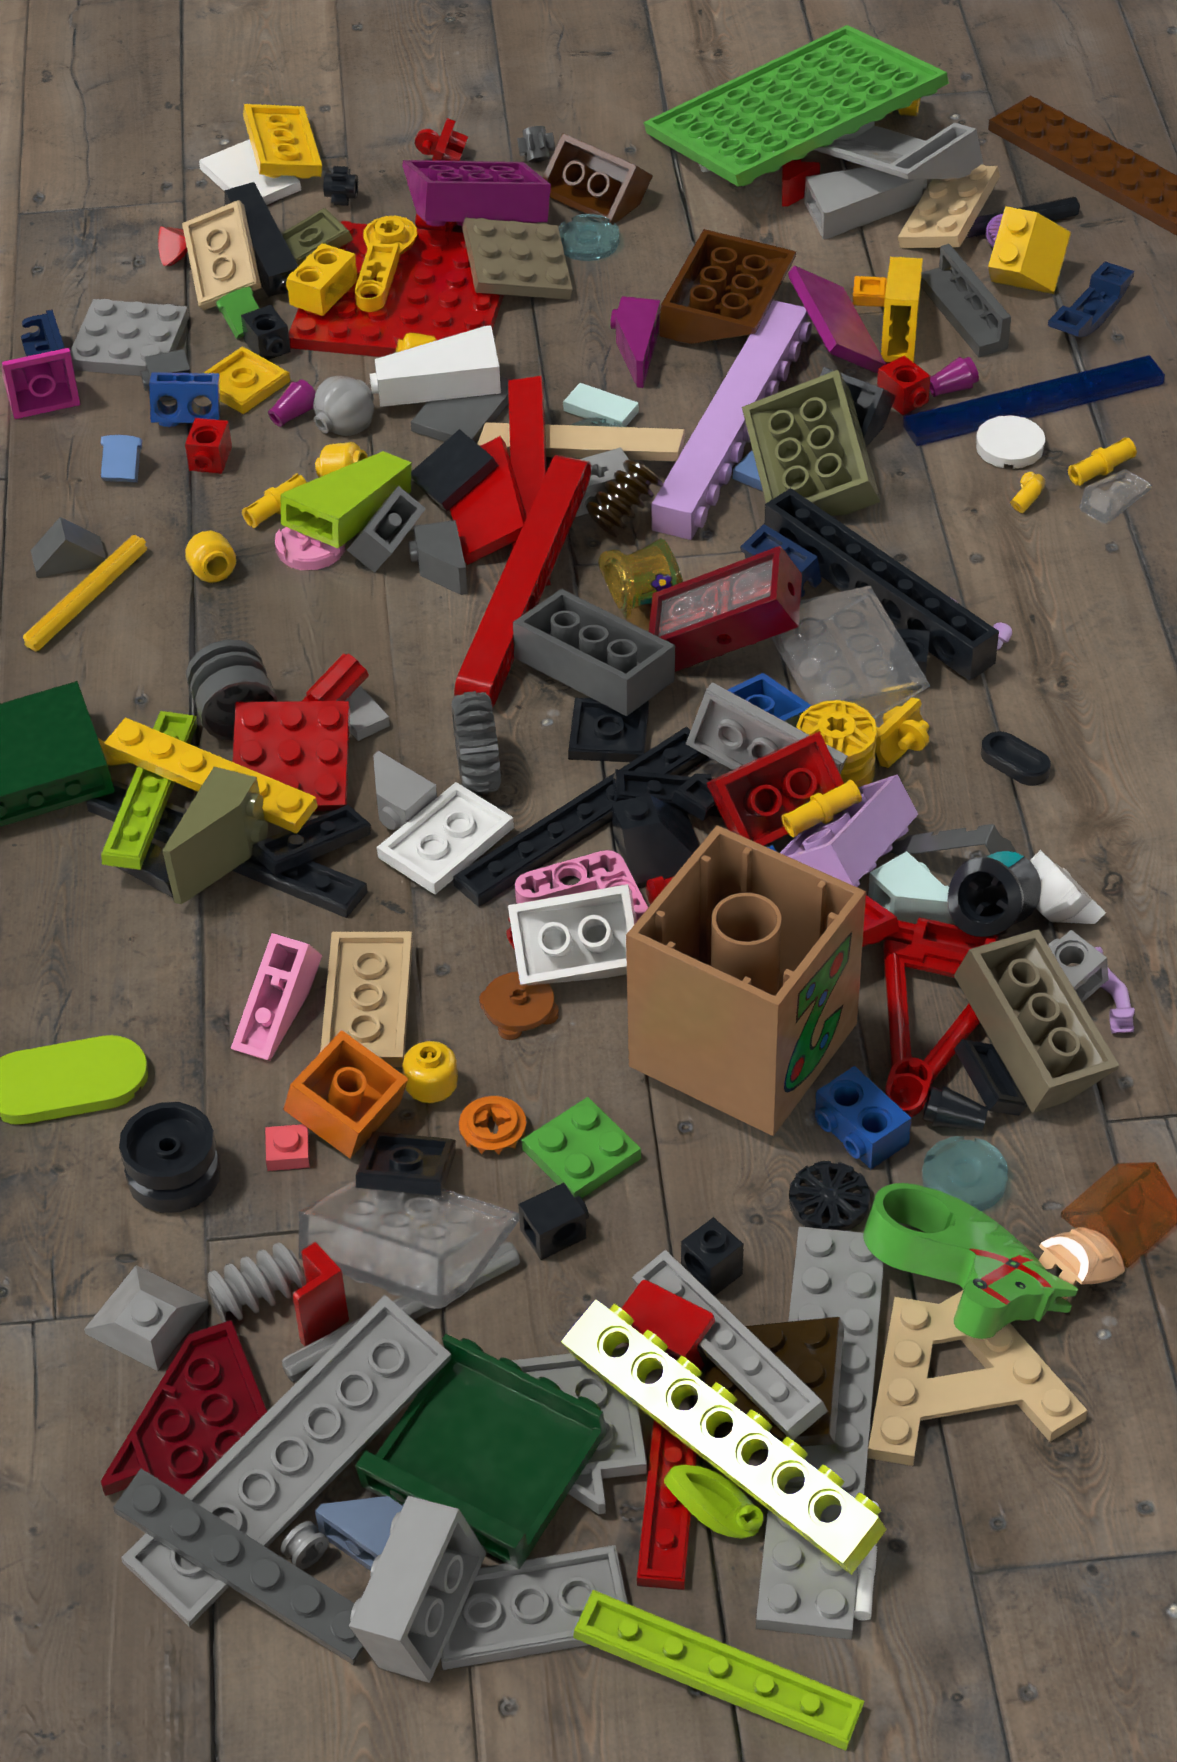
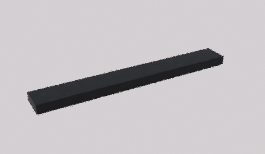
M685 727L619 770L681 776L709 757L686 745L691 730ZM614 773L453 876L454 886L475 905L480 907L514 885L520 875L539 869L613 820Z
M111 779L115 792L88 800L86 804L89 812L115 822L129 786ZM167 802L153 838L167 843L187 810ZM252 855L251 858L232 870L345 918H348L368 893L367 883L311 860L274 875Z

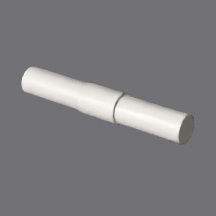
M876 1544L858 1566L854 1618L857 1620H869L872 1615L877 1557Z

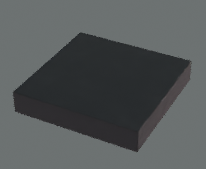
M459 429L412 470L411 479L445 511H448L497 468L498 464L489 453Z
M575 698L568 759L632 762L643 755L646 747L649 701L645 702L628 716H625L593 698Z
M372 1132L356 1172V1188L441 1196L456 1153V1140Z

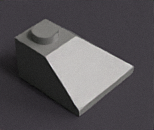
M136 1265L85 1327L84 1331L86 1335L158 1371L209 1304L208 1300Z

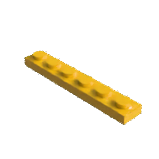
M126 717L104 742L106 753L197 792L213 767L257 777L259 792L263 796L262 808L265 821L296 834L318 807L316 797Z

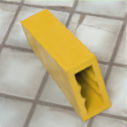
M890 257L881 356L885 362H892L904 355L914 362L923 258Z

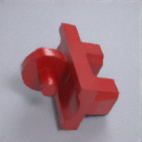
M447 118L441 135L432 129H422L415 137V146L422 154L433 155L432 160L459 161L468 136L454 131L453 128L456 121Z

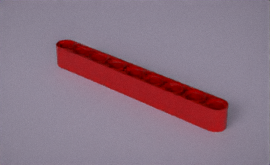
M555 455L552 458L455 682L454 696L464 695L466 692H486L491 699L492 707L496 704L515 659L513 622L536 607L540 601L588 488L591 477V462Z

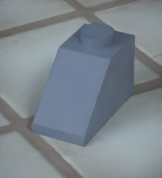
M389 1496L321 1504L315 1510L319 1533H323L328 1538L330 1543L371 1571L375 1558L382 1554L390 1537L392 1520L402 1510L404 1504L400 1505Z

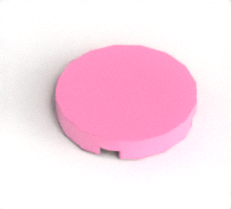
M288 527L281 531L279 529L275 536V548L280 561L298 570H318L328 567L338 561L345 552L346 543L338 549Z

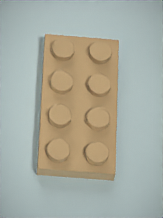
M981 164L966 177L932 179L898 236L900 248H941V246L950 244L952 247H960L1000 178L998 166H985Z
M412 931L332 932L320 1052L343 1030L392 1067H402L406 1045L413 947Z

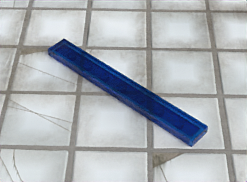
M1147 355L904 416L903 427L917 447L976 432L984 422L998 416L1013 415L1027 419L1164 384L1165 374L1153 358Z

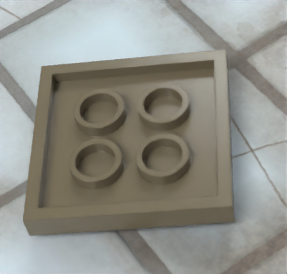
M485 218L464 219L462 228L476 293L570 300L573 289L558 225L488 220Z

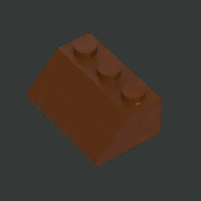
M562 133L542 178L551 184L550 198L613 226L640 205L653 175L630 162Z

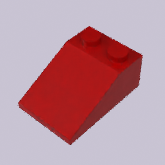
M820 731L727 772L706 784L727 829L764 846L788 834L781 819L783 814L789 813L810 802L812 795L816 793L823 795L843 785L844 782Z

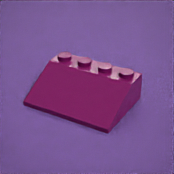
M403 160L402 167L416 213L428 225L444 226L445 221H457L458 225L463 226L465 218H485L488 220L535 224L537 222H548L551 184L524 162Z

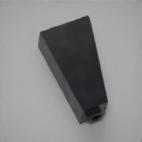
M255 182L224 190V206L238 200L244 204L261 287L268 297L288 293L286 288L287 277L298 265Z

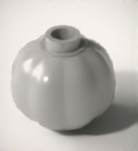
M333 376L324 380L317 388L313 403L316 413L314 422L318 429L323 433L333 432L341 436H352L368 428L374 413V396L371 389L362 380H356L347 376Z

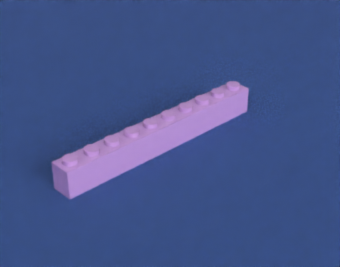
M775 300L772 301L755 334H750L664 481L663 486L653 500L652 531L692 540L698 527H704L710 506L716 505L720 488L723 484H728L733 465L741 461L746 442H750L742 407L778 393L780 382L786 381L791 362H796L799 357L802 343L807 342L810 338L812 323L808 322V312L805 307Z

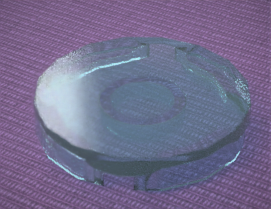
M579 214L572 217L571 222L565 224L564 221L558 227L565 256L575 260H600L614 253L620 244L618 226L615 223L614 225L609 223V219L602 215Z
M953 1136L937 1142L927 1152L922 1167L924 1187L939 1190L961 1199L979 1211L993 1207L1003 1197L1008 1183V1168L1006 1160L997 1148L987 1141L975 1138V1141L963 1140L964 1136Z

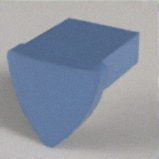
M107 435L101 437V445L103 446L101 478L103 481L138 483L140 451L143 442L141 438L128 435Z

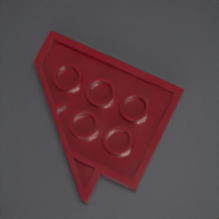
M232 1320L188 1334L101 1479L105 1496L127 1489L140 1469L145 1470L184 1495L267 1412Z

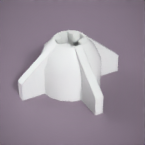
M1041 850L1030 860L1036 868L1041 882L1040 900L1036 908L1050 922L1095 924L1106 913L1071 877L1065 868L1062 869Z

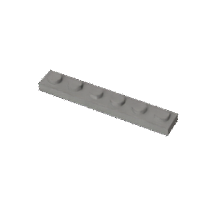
M664 1250L632 1277L636 1286L642 1280H648L713 1313L715 1323L697 1347L787 1437L794 1440L827 1412L823 1401L667 1250Z

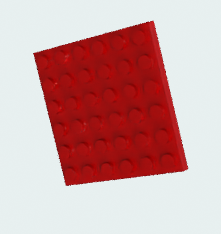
M341 221L340 223L349 230L353 240L339 249L355 254L358 280L368 250L363 238L364 229L368 224ZM417 229V238L413 246L400 255L386 303L381 309L374 312H366L357 307L355 297L356 282L324 316L298 308L289 331L290 348L383 357L396 353L398 339L403 340L407 333L429 335L440 340L483 326L491 325L493 331L504 295L475 292L464 233L448 232L440 229ZM367 294L362 297L373 298L376 297L377 294Z

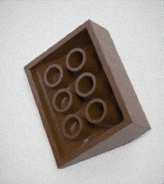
M703 229L661 304L659 336L677 342L694 344L755 334L796 257V251Z

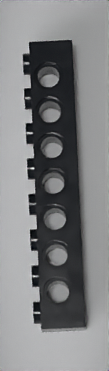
M788 489L765 504L764 524L817 556L821 577L894 628L930 631L928 652L963 677L971 681L996 664L999 636L997 629L793 489Z

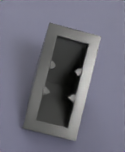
M62 517L53 524L31 549L37 578L97 567L106 559L100 536Z

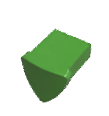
M251 287L233 291L216 302L217 308L223 314L236 339L244 336L241 315L260 309L253 297L254 293Z

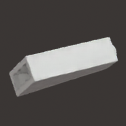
M491 325L375 359L376 373L370 374L372 394H379L380 407L501 394L500 368Z

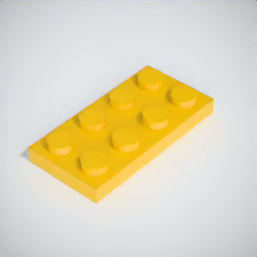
M244 104L243 117L260 175L272 178L286 175L302 179L321 177L322 163L304 106Z

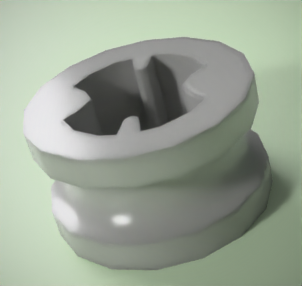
M311 1521L303 1522L292 1529L281 1546V1552L284 1556L292 1558V1564L301 1570L316 1563L322 1557L329 1544L328 1538L323 1533H317V1526Z

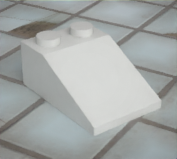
M628 884L508 905L521 986L601 979L627 974L626 934L636 923L632 892Z

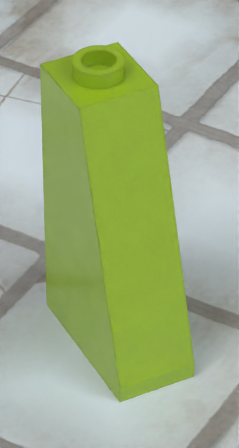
M382 451L290 489L280 495L281 525L339 549L364 529L377 510L398 486L408 494L411 492L412 462Z

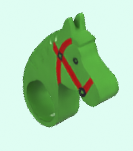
M895 1183L884 1186L875 1196L863 1232V1239L867 1248L879 1260L896 1269L960 1285L963 1288V1293L953 1322L955 1327L964 1334L973 1338L988 1339L1015 1320L1036 1319L1040 1322L1047 1311L1070 1312L1072 1305L1062 1297L1076 1296L1078 1288L1049 1273L1029 1249L1003 1226L977 1208L939 1190L909 1183ZM899 1223L916 1227L922 1230L923 1232L911 1230L900 1225Z

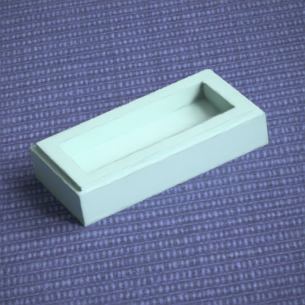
M579 383L563 401V410L609 427H626L638 414L639 403Z

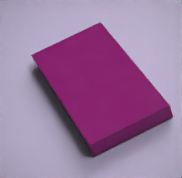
M794 265L789 271L788 277L829 353L878 373V368L886 365L844 287Z

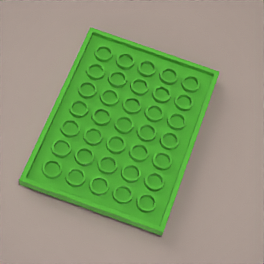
M846 25L645 121L644 126L648 135L738 187L751 184L755 178L765 173L775 172L782 165L792 160L804 158L808 152L818 147L828 146L835 139L845 134L857 132L863 125L872 121L882 120L886 114L896 109L906 108L913 101L923 96L935 94L939 88L949 84L947 72Z

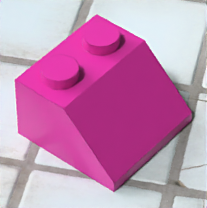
M69 348L2 362L5 388L14 419L80 405Z

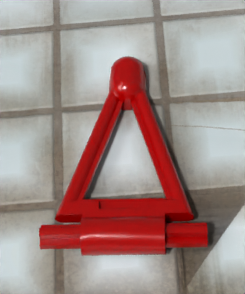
M919 917L916 924L898 920L899 931L883 939L886 940L883 942L892 1064L886 1083L885 1094L910 1117H914L922 1111L933 1081L956 1054L954 1048L962 1039L967 1040L980 1021L969 1003L924 1060L912 1057L905 967L955 978L954 974L969 949L998 941L999 935L997 934L988 937L972 936L963 932L956 925Z

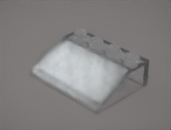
M871 586L800 600L799 627L771 637L807 703L810 705L833 700L851 702L866 709L876 719L930 687L926 677Z
M355 1180L299 1211L298 1259L302 1260L301 1251L316 1242L342 1270V1274L351 1277L353 1281L369 1283L386 1289L392 1295L406 1296L422 1302L426 1307L441 1309L468 1292L519 1222V1213L443 1189L441 1196L356 1188Z

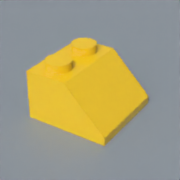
M1005 206L988 265L991 282L1054 294L1071 232L1037 212Z

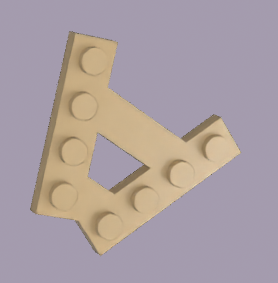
M963 1290L940 1304L895 1297L867 1458L913 1466L920 1421L1017 1404L1048 1441L1051 1442L1084 1422L1088 1410L1010 1323L988 1339L973 1338L959 1331L955 1327L953 1319ZM961 1340L986 1368L928 1378L932 1347L934 1344Z

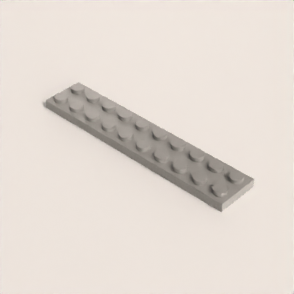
M799 1227L788 1322L840 1317L845 1327L835 1444L806 1446L802 1448L808 1453L805 1461L817 1470L822 1464L830 1468L845 1482L841 1488L855 1498L859 1492L864 1495L884 1262L870 1252L861 1232ZM794 1477L790 1479L785 1486L784 1493L795 1494L799 1492L805 1484V1478ZM830 1505L826 1507L821 1514V1522L830 1523L835 1521L841 1514L842 1506ZM769 1510L766 1523L756 1629L852 1639L858 1567L852 1575L849 1574Z

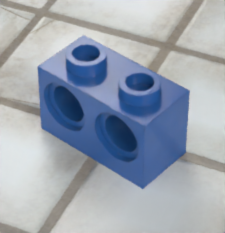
M151 372L149 382L151 422L159 423V425L164 427H173L179 425V423H193L195 418L220 419V373ZM163 396H172L177 403L173 406H166L159 399ZM198 396H205L211 401V404L202 407L197 405L193 399Z
M853 1066L816 1091L815 1118L820 1127L826 1132L833 1133L843 1143L846 1151L853 1158H859L870 1169H873L909 1144L911 1117L856 1066Z

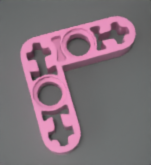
M599 851L532 870L520 875L515 882L517 904L628 884L632 892L636 922L648 909L624 859L614 851ZM566 876H575L580 879L574 885H565L560 882Z

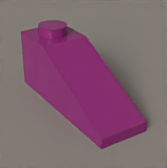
M621 296L618 309L612 310L611 329H616V344L636 387L644 388L660 331V300Z

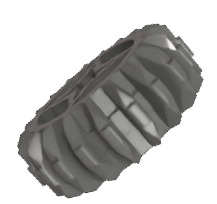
M476 691L454 696L451 704L452 721L461 785L477 795L498 791L501 785V773L491 699L486 692L476 693Z

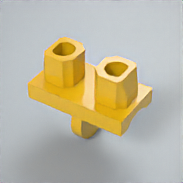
M911 697L902 706L891 705L884 711L882 718L884 723L877 727L875 751L880 766L889 768L908 749L921 751L928 745L929 735L927 731L929 730V725L920 714V707L922 705L920 699Z

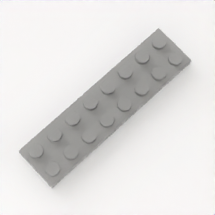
M384 1295L184 1496L268 1548L451 1360V1353ZM147 1533L121 1557L122 1563L189 1627L229 1587Z

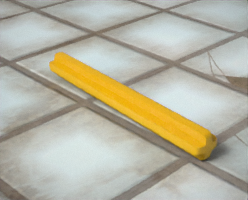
M137 535L130 536L23 635L24 645L27 648H31L34 652L39 651L146 552L145 539Z

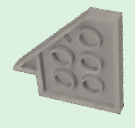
M628 1347L615 1348L612 1352V1357H621L627 1352ZM571 1353L511 1360L524 1373L537 1379L539 1377L548 1378L555 1382L563 1392L575 1398L580 1396L586 1397L595 1402L603 1411L607 1434L568 1494L597 1514H606L602 1479L647 1474L638 1407L573 1357Z

